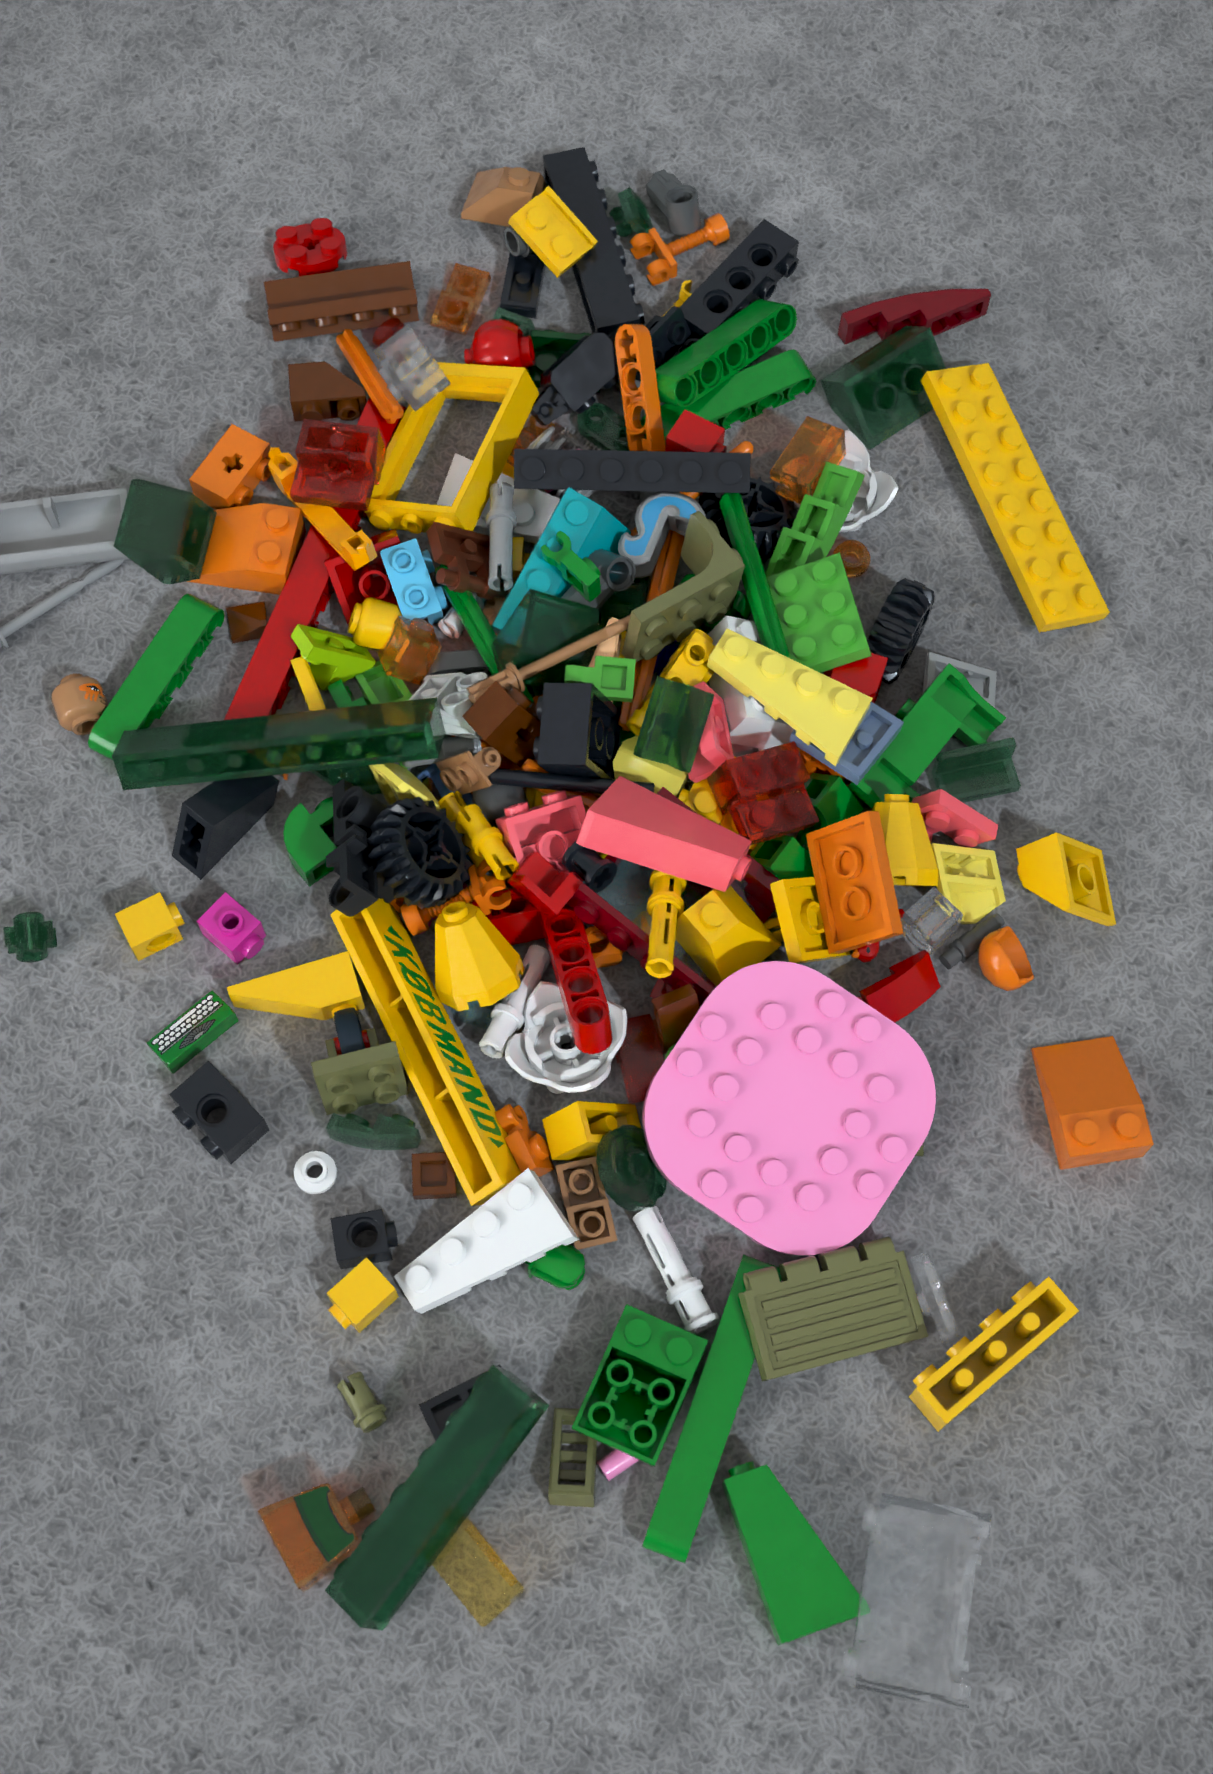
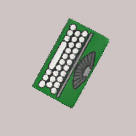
M210 991L148 1041L147 1045L174 1074L239 1020L235 1012L216 993Z

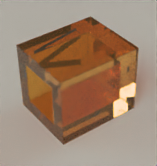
M398 615L387 642L379 649L377 655L386 675L421 685L442 647L431 624L420 618L410 620Z

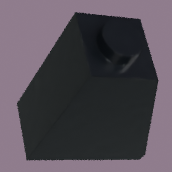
M248 758L182 802L172 857L201 880L274 805L279 780L269 770L260 766L253 759Z

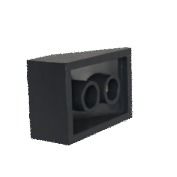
M544 683L543 696H539L537 700V716L541 720L540 736L535 737L533 745L534 758L537 764L548 773L615 779L612 762L621 746L622 727L618 725L620 710L592 683Z

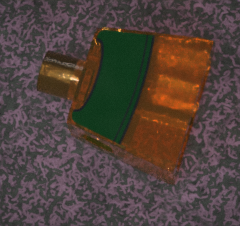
M329 1483L319 1485L258 1510L298 1589L302 1592L309 1590L362 1544L353 1525L376 1511L364 1487L339 1500Z

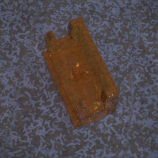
M807 416L770 470V478L780 483L775 492L798 504L802 503L805 494L813 496L825 463L829 462L839 465L846 455L845 431Z

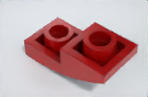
M924 949L889 967L890 976L859 992L866 1004L893 1022H897L926 1002L941 986L929 953Z

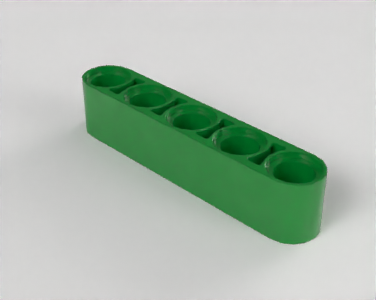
M759 299L741 310L655 370L659 401L685 408L698 401L787 338L796 326L797 314L795 308L790 304Z
M788 350L737 372L686 408L670 404L660 406L665 444L666 436L685 409L727 430L731 428L730 424L740 420L743 423L763 414L762 410L768 407L776 408L796 399L795 395L805 392V394L810 393L816 385V378L798 351ZM646 415L640 420L642 426L645 425Z
M185 594L179 600L91 730L88 739V747L91 750L123 766L130 764L129 757L134 750L138 751L152 731L149 727L155 718L160 719L173 700L170 696L175 688H181L194 668L191 666L196 657L201 658L214 638L211 635L216 627L221 628L225 615L222 609L191 594Z

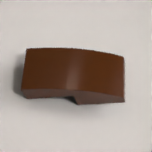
M691 984L651 999L656 1017L653 1020L659 1047L663 1054H666L669 1048L678 1042L700 1009L697 994Z

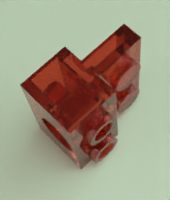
M304 419L295 451L298 464L290 491L292 501L368 511L374 485H379L387 453L379 428Z
M795 741L725 760L707 778L722 816L730 814L738 834L751 840V845L813 827L819 822L804 786V783L810 779V776Z

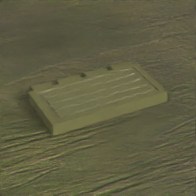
M884 1237L859 1244L861 1262L855 1246H849L821 1253L819 1260L822 1272H820L816 1257L809 1256L780 1264L779 1269L782 1282H780L778 1272L774 1266L744 1273L743 1281L746 1291L738 1295L761 1380L767 1381L928 1337L904 1250L895 1252L891 1238Z

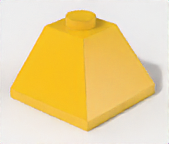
M1057 832L1016 849L1019 863L1017 873L1024 888L1065 912L1105 926L1116 925L1101 849Z
M731 885L726 892L716 889L711 890L684 911L677 919L676 941L716 987L736 971L761 963L782 946Z

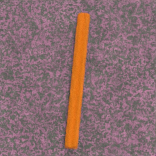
M669 530L653 571L646 603L671 590L674 586L684 542V536L676 531ZM657 656L650 660L643 658L636 662L633 701L622 702L618 718V725L624 731H630L626 726L627 721L636 709L640 710L643 706L641 702L650 688Z

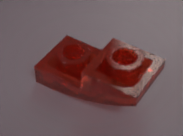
M650 1014L627 1019L626 1036L621 1048L616 1053L617 1064L620 1063L629 1104L645 1100L649 1085L664 1062L659 1039Z

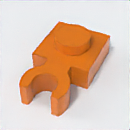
M507 1104L495 1112L499 1124L508 1134L504 1139L521 1173L529 1168L538 1177H541L555 1169L549 1157L550 1151L547 1141L537 1131L530 1130L527 1116L520 1105L512 1108L511 1104Z

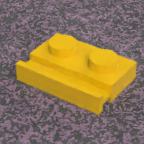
M547 186L542 193L530 200L512 215L508 221L510 226L557 278L579 261L584 254L592 250L598 242L550 186Z

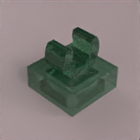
M630 187L618 193L621 206H617L609 212V216H612L615 222L623 220L622 223L616 225L617 234L620 237H627L633 230L637 234L648 233V230L653 228L646 204Z

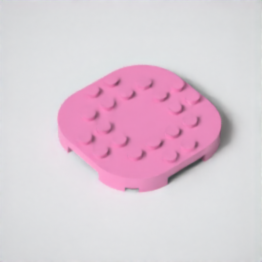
M769 961L753 964L736 971L724 979L705 999L653 1077L644 1100L642 1124L648 1147L647 1150L652 1161L662 1176L677 1190L682 1191L762 1247L783 1254L817 1255L843 1247L862 1234L872 1223L928 1135L935 1113L936 1089L932 1070L925 1054L916 1041L903 1028L820 972L797 963Z

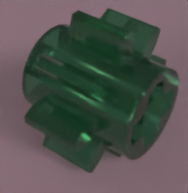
M25 912L18 914L13 918V927L3 928L5 947H8V953H16V959L21 962L31 963L44 960L48 956V948L57 947L56 928H53V921H45V917L41 913Z

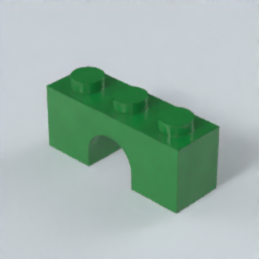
M812 773L790 801L800 817V829L797 837L767 832L750 856L780 880L813 877L806 834L856 816L864 809L840 776Z

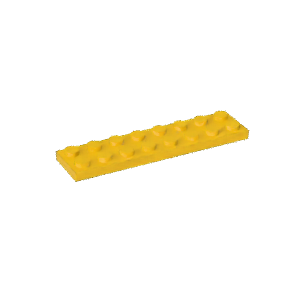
M984 363L926 371L921 379V383L1039 633L1104 619L1110 611L990 364Z

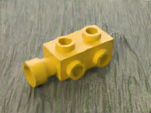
M693 629L690 635L682 640L675 653L671 655L669 662L641 702L643 706L640 710L636 709L626 723L628 729L636 736L653 742L662 728L660 723L663 719L668 721L679 714L685 716L692 708L690 687L703 681L707 683L715 673L707 667L708 658L715 648L713 639L707 633L699 629Z

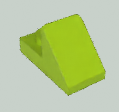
M297 624L291 634V638L300 650V655L311 663V672L321 690H328L327 686L340 679L345 682L373 668L376 663L368 649L354 644L353 637Z

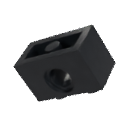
M209 1060L169 1094L177 1106L172 1111L174 1116L188 1131L194 1125L205 1136L199 1142L215 1160L223 1155L232 1164L269 1131L265 1119ZM218 1108L227 1110V1114L222 1121L218 1123L207 1122V1117L211 1111Z

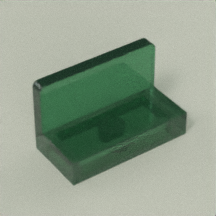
M657 676L633 754L640 758L667 764L680 771L690 773L714 694L688 684Z
M1012 737L937 754L931 771L937 790L942 789L963 803L1019 791L1021 785L1012 761V755L1017 746L1015 739Z

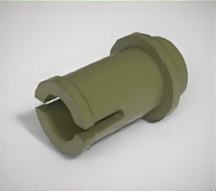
M356 1372L347 1377L350 1383L347 1384L345 1380H342L337 1385V1388L342 1393L355 1416L353 1421L355 1427H361L364 1433H368L380 1427L387 1420L384 1414L386 1407L384 1404H378L362 1372Z

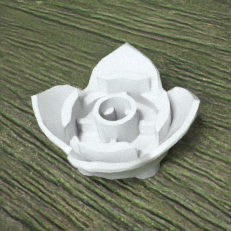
M850 430L843 431L827 439L820 446L812 461L803 458L795 459L782 469V480L786 492L798 508H800L805 494L813 496L826 462L846 467L865 475L840 532L859 530L864 522L883 512L895 498L898 491L897 483L892 476L884 471L874 472L871 469L870 457L865 445Z
M541 981L526 1001L524 1009L525 1027L523 1032L514 1034L507 1042L505 1059L511 1068L522 1077L532 1082L546 1085L547 1089L552 1093H574L591 1090L599 1086L608 1077L611 1071V1062L623 1044L627 1028L626 1009L614 1002L607 1001L613 1041L605 1051L596 1054L584 1053L574 1043L558 984ZM570 1042L571 1047L574 1046L572 1049L564 1050L561 1045Z

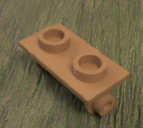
M486 747L475 755H472L470 751H466L438 760L435 764L441 771L440 778L449 790L453 792L459 791L463 795L493 785L488 776L499 768L501 756L493 747Z

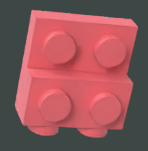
M559 790L541 796L543 804L529 808L528 802L505 807V816L497 818L495 821L499 831L504 836V845L513 858L517 860L519 866L531 852H538L559 872H569L562 864V858L566 850L577 841L586 817L581 795L567 796L565 790ZM572 872L579 880L584 881L576 872Z

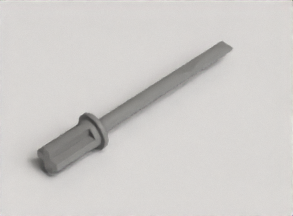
M124 559L102 563L83 576L81 580L70 583L1 626L0 648L2 647L5 650L9 647L5 640L6 637L75 595L86 584H91L120 566Z

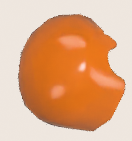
M1009 926L1003 927L983 938L979 946L978 963L982 974L995 987L1012 991L1021 988L1033 980L1034 975L1030 962L1012 928Z

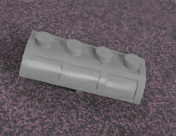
M127 487L0 503V575L136 558L134 519Z

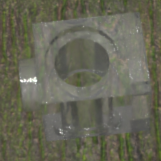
M932 887L904 913L901 921L903 935L919 951L925 949L928 951L929 956H931L957 932L963 914L935 887Z

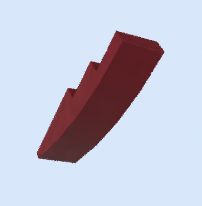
M945 289L912 293L877 301L841 313L838 335L844 345L875 332L878 333L883 342L914 330L917 331L922 340H925L986 315L991 292L989 289Z

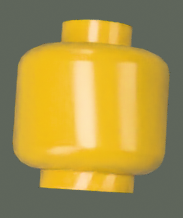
M369 597L362 604H355L347 633L353 634L352 637L355 645L385 654L392 650L395 643L398 644L401 626L405 627L403 643L408 624L401 621L402 614L398 605Z

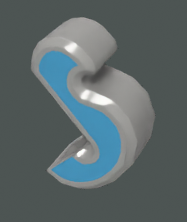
M659 492L648 496L637 507L635 514L637 535L631 536L629 533H624L621 535L618 544L619 555L628 557L633 561L636 568L635 578L640 579L652 574L669 530L676 531L678 534L685 536L691 514L700 511L706 517L698 502L681 493Z

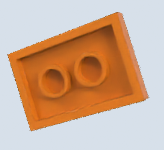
M866 811L806 834L829 954H841L904 934L879 812Z

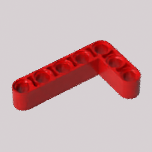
M514 888L492 893V897H499L503 893L510 891L512 898L510 904L501 910L490 909L491 914L486 915L510 945L541 938L545 939L576 1047L588 1054L605 1051L613 1041L609 1006L582 920L567 903L557 915L542 914L527 899H523L522 895ZM473 900V902H470V904L477 906L479 908L475 900Z

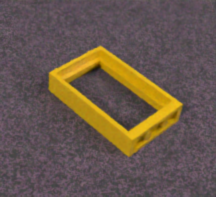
M430 362L359 502L370 523L381 530L396 528L397 530H406L415 534L427 533L426 531L434 522L474 531L490 497L489 488L492 484L497 483L539 395V391L527 369L522 367ZM446 398L502 402L452 506L395 501Z

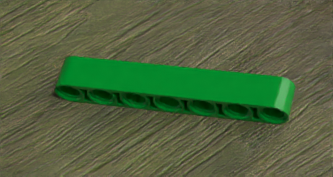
M744 1254L642 1545L643 1548L682 1563L686 1562L755 1359L738 1295L746 1291L743 1274L774 1266ZM774 1266V1267L776 1268L777 1272H778V1276H779V1279H780V1282H781V1279H782V1278H781V1274H780V1269H779V1267Z

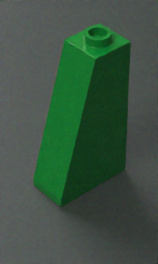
M754 1461L729 1469L730 1477L723 1480L722 1487L777 1645L785 1644L868 1613L869 1611L862 1597L768 1465L756 1468Z

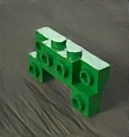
M948 663L919 699L914 702L911 698H908L894 716L904 722L901 731L860 783L856 785L850 782L847 787L872 809L876 802H884V794L909 795V802L912 803L913 798L921 795L910 786L916 782L953 735L976 753L987 743L988 737L1003 723L1006 717L981 697L966 677Z

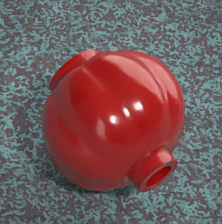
M493 319L482 324L474 334L471 348L464 350L465 364L526 368L527 371L528 366L535 365V352L531 336H523V332L518 325L504 319Z

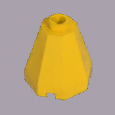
M884 794V802H876L872 811H878L880 814L893 884L899 886H938V867L919 804L910 803L909 795Z
M462 901L454 902L444 907L435 923V989L440 1002L457 1011L469 1010L467 1002L478 1000L480 1007L491 1006L519 988L521 983L519 974L523 975L525 971L521 957L477 906L470 903L466 904Z

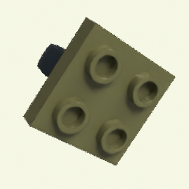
M355 1007L334 1012V1022L338 1037L325 1040L329 1058L311 1062L314 1079L326 1114H349L360 1106L376 1102L387 1104L396 1101L400 1096L409 1094L396 1041L379 1045L375 1028L361 1029Z

